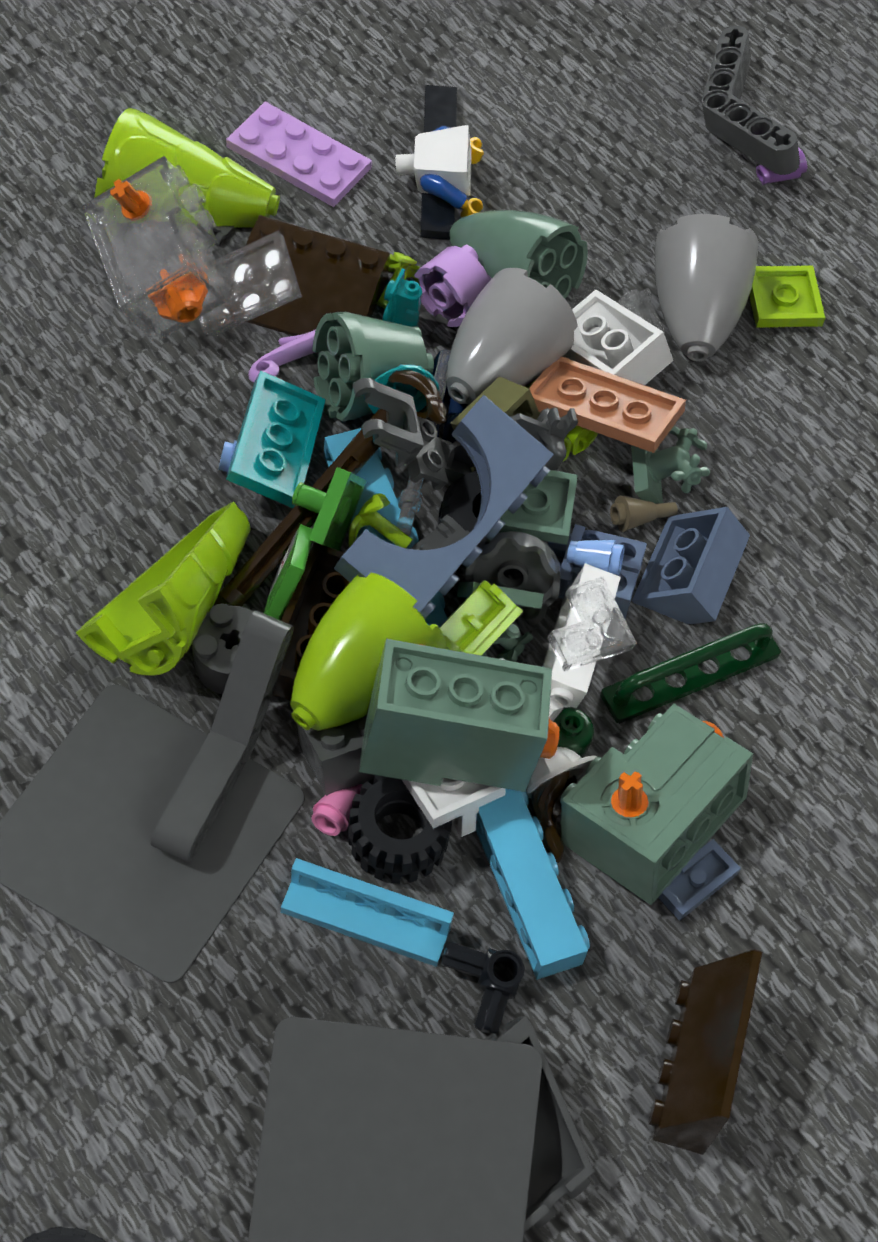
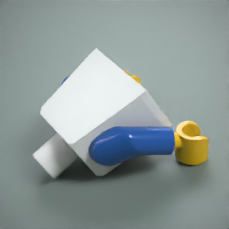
M468 125L453 128L441 126L431 132L418 134L415 137L414 154L396 155L397 175L415 174L417 190L419 192L439 197L456 209L462 208L461 218L478 213L483 209L480 199L471 198L469 201L467 200V196H470L471 164L478 163L484 155L483 150H481V140L477 137L470 139Z

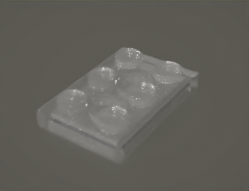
M278 231L196 269L203 276L208 290L202 304V312L198 316L203 334L208 338L219 335L302 297L284 236Z

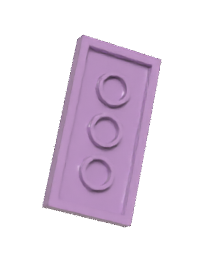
M264 102L226 139L227 148L332 207L371 169L372 160L267 102Z

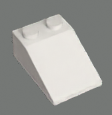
M594 290L572 309L578 327L574 330V345L565 354L570 360L642 385H646L674 361L663 331L598 290Z

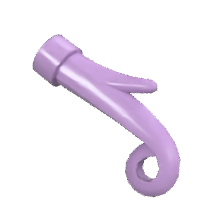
M316 329L301 335L280 338L278 341L279 345H281L280 347L265 354L253 363L249 370V379L254 383L260 370L277 377L279 366L315 353L312 351Z

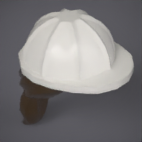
M557 747L555 755L550 759L539 758L527 786L528 798L532 799L533 810L543 830L544 838L542 843L547 852H551L554 855L557 863L561 861L564 853V844L556 826V819L562 811L561 796L570 784H576L577 780L586 774L588 766L597 757L592 755L581 758L576 752L565 747Z

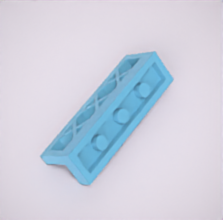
M298 858L295 859L292 866L291 883L281 905V913L435 967L439 963L454 912Z

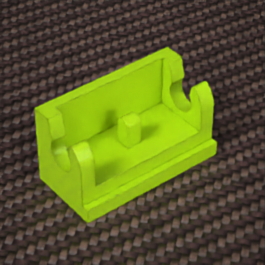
M484 580L439 628L444 636L447 650L482 656L519 617L523 610L495 584L491 585Z

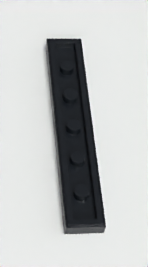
M425 85L423 133L431 132L441 126L456 127L457 87ZM422 193L420 238L450 240V229L455 223V207L432 194Z

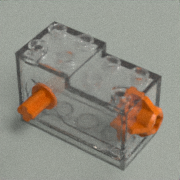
M165 156L123 181L120 179L116 180L114 187L82 205L119 310L153 342L164 339L226 302L221 289L225 286V283L220 273L211 264V261L214 260V255L210 247L218 242L212 230L216 227V224L211 214L202 205V203L206 202V199L196 183L193 185L189 184L184 170L179 165L174 167Z

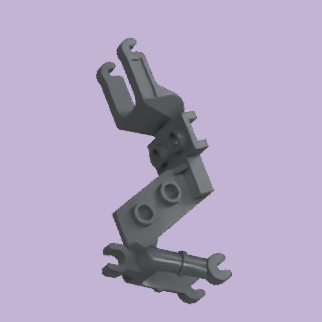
M362 378L353 384L355 397L364 395V400L367 404L386 410L387 423L380 419H371L363 423L361 427L364 438L373 436L375 444L396 451V466L399 468L407 465L411 481L417 483L424 478L431 481L433 489L440 490L448 483V480L455 482L457 479L470 473L469 468L475 465L458 440L451 443L438 438L434 422L417 416L414 400L411 395L378 383L371 378ZM546 408L541 411L537 420L521 413L512 416L511 418L554 454L545 466L550 470L559 471V466L566 457L564 439L568 432L574 429L578 423L575 409L570 408L565 416L560 417L557 408Z

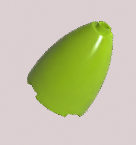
M372 572L366 578L356 575L345 587L320 620L308 642L298 667L290 704L293 709L291 716L299 726L305 730L312 728L320 731L342 726L367 716L375 677L386 639L447 649L444 636L438 625L431 624L429 626L421 613L413 607L417 603L413 596L393 581Z

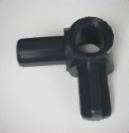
M453 942L448 943L442 957V964L445 967L479 977L477 984H480L479 988L484 991L474 1023L475 1028L483 1033H494L496 1035L499 1032L508 999H515L520 981L524 975L525 967L523 960L517 953L511 950L497 951L488 948L487 953H483ZM498 963L508 965L512 969L513 980L508 982L498 980L493 973V966Z

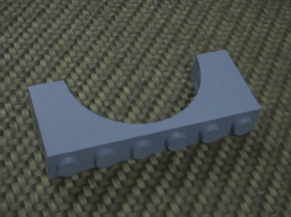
M485 395L465 415L451 434L467 451L479 476L481 507L473 530L463 539L449 546L432 550H413L390 544L365 529L334 567L349 582L356 575L366 578L371 572L393 581L417 600L413 607L421 613L424 619L436 607L431 602L436 593L439 591L445 596L459 580V577L454 574L458 567L463 564L469 568L483 551L477 546L484 537L491 541L506 524L500 518L507 509L514 514L528 498L523 493L528 484L531 483L536 488L550 471L545 464L554 454Z

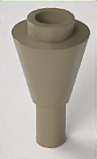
M621 495L616 498L615 503L612 504L610 509L611 521L614 525H618L621 532L646 524L656 518L670 517L678 513V507L675 502L655 504L651 501Z

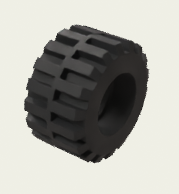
M376 775L374 776L373 785L368 781L361 786L360 794H355L352 801L348 828V843L352 845L351 854L355 860L361 858L360 867L366 873L371 868L375 869L374 878L383 881L386 874L392 876L391 883L400 884L401 876H407L409 883L417 881L420 871L426 877L432 873L434 864L439 866L442 862L444 852L447 851L452 820L433 829L402 779L385 778L384 776ZM400 813L414 818L423 830L415 837L409 839H395L383 833L378 827L377 822L387 815Z

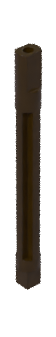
M379 408L371 419H380L387 423L386 410ZM361 429L312 487L327 493L337 467L356 475L380 447L374 443L373 436L364 438ZM295 506L230 582L220 591L213 606L223 603L229 606L242 607L282 561L300 524L310 528L316 521L318 514L301 506Z

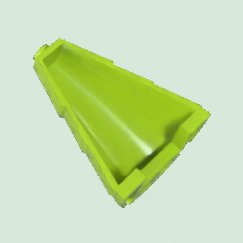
M127 108L115 123L102 157V161H105L102 169V178H97L93 218L107 222L159 223L160 225H184L185 223L200 222L207 226L254 228L259 215L268 218L270 215H276L280 196L275 195V187L229 157L222 158L207 146L191 140L140 110ZM120 179L122 182L127 180L137 191H144L150 196L152 207L146 217L139 221H130L122 214L121 204L110 194V190L115 188L114 182Z
M234 501L213 512L89 619L76 634L94 652L114 664L119 658L131 665L129 669L132 673L154 676L170 671L189 650L207 613L213 607L226 576H230L250 533V524L245 513L239 509Z

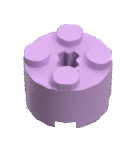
M464 245L461 248L458 246L447 247L415 273V278H419L420 287L422 288V305L434 317L440 313L449 320L448 327L460 326L478 294L492 279L478 261V255L474 248L468 245Z

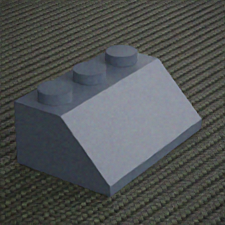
M728 507L668 517L632 601L635 604L686 624L716 621L750 534Z

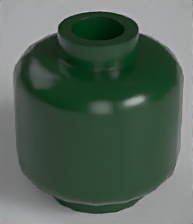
M564 707L553 721L557 723L560 729L557 747L568 748L582 758L587 753L594 737L593 723L582 710L574 707Z

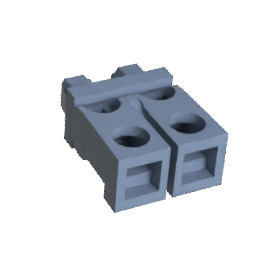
M577 524L574 525L572 533H569L567 545L548 542V546L555 555L564 558L562 563L559 562L561 576L558 598L564 599L582 567L573 563H567L568 547L571 540H616V544L624 545L623 564L620 574L617 575L621 579L611 609V615L625 620L643 563L647 543L595 530L585 531L586 527Z

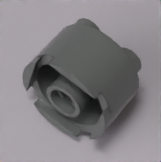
M221 603L213 606L210 612L207 613L192 642L194 669L199 680L209 690L223 695L244 628L254 611L240 606H229Z

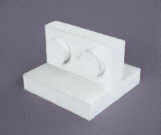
M443 778L441 786L402 780L433 829L452 820L461 837L476 831V816L479 812V807L506 794L505 788Z

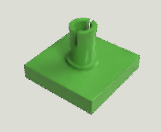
M337 467L327 493L307 486L302 482L297 485L292 497V504L318 514L309 540L337 550L341 549L367 480Z

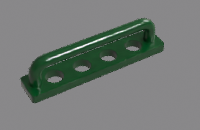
M758 623L639 671L622 681L603 688L600 696L615 722L620 724L779 657L781 650L772 637V628L768 624ZM743 646L749 651L750 658L743 661L737 660L731 655L730 651ZM710 659L716 663L718 671L707 674L702 672L697 664ZM679 673L684 677L685 685L678 688L672 687L666 682L665 678ZM645 686L651 690L653 696L648 701H640L633 696V693Z

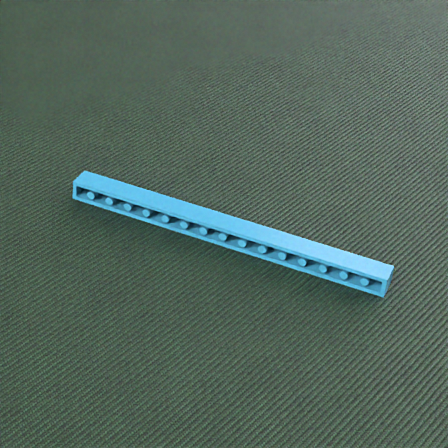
M362 428L324 438V459L328 468ZM379 447L356 474L367 480L352 520L368 499L376 494H384L390 504L377 512L413 539L407 547L409 549L419 542L418 536L413 526L408 527L405 520L406 509L401 497L396 498L394 494L393 477L389 468H383L380 461L382 454ZM370 525L363 526L356 537L358 538L367 529L380 539L395 545ZM438 591L431 599V602L436 607L425 619L429 626L436 624L440 627L447 619L444 612V597ZM506 789L505 796L479 807V812L476 816V832L534 975L538 980L583 965L590 948V942L585 928L582 925L577 926L572 914L574 912V904L570 892L566 888L562 889L558 881L559 870L556 859L551 852H546L541 841L544 838L541 824L537 817H531L527 808L529 804L527 791Z

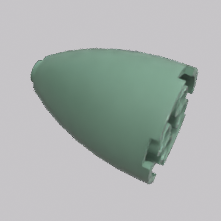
M492 210L462 217L450 229L451 246L461 248L464 245H468L474 248L478 255V261L491 278L505 268L524 269L528 271V277L546 288L551 284L564 298H567L572 287L578 290L587 264V242L581 240L578 231L579 227L554 217L519 210Z

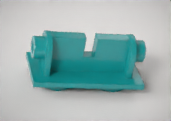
M402 268L396 281L390 280L387 285L384 300L389 302L385 308L382 320L410 327H419L422 288L416 281L404 280L405 269Z

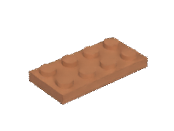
M564 357L559 358L546 368L529 388L539 412L546 408H557L559 416L563 417L570 408H574L578 419L577 426L652 453L657 450L684 413L686 405L685 399Z

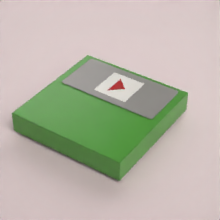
M300 524L273 578L264 614L278 620L281 619L305 571L312 541L309 540L312 528Z

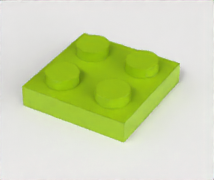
M813 265L756 266L749 294L756 328L823 326L825 314Z

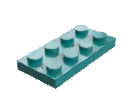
M260 370L254 382L226 480L294 508L295 505L292 504V497L297 485L300 482L305 483L326 399Z

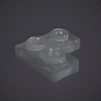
M604 577L569 586L565 595L579 622L552 630L547 637L564 672L631 651L635 647L637 642Z

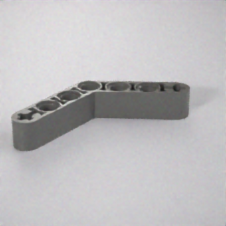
M742 26L728 27L722 31L719 37L702 96L705 126L709 132L772 172L779 175L791 174L800 165L797 136L793 131L740 100L751 62L749 36L747 29Z
M257 610L251 614L244 628L211 731L159 819L151 838V846L187 862H190L195 856L255 747L293 635V625Z

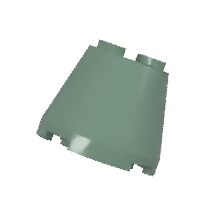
M335 312L325 314L316 328L312 351L318 353L319 376L314 377L313 380L318 396L326 399L323 410L329 418L349 421L373 413L365 402L364 395L355 397L353 384L359 379L371 378L375 380L381 374L398 367L400 364L420 365L424 370L430 373L433 372V356L431 353H426L422 333L417 326L410 327L350 312Z

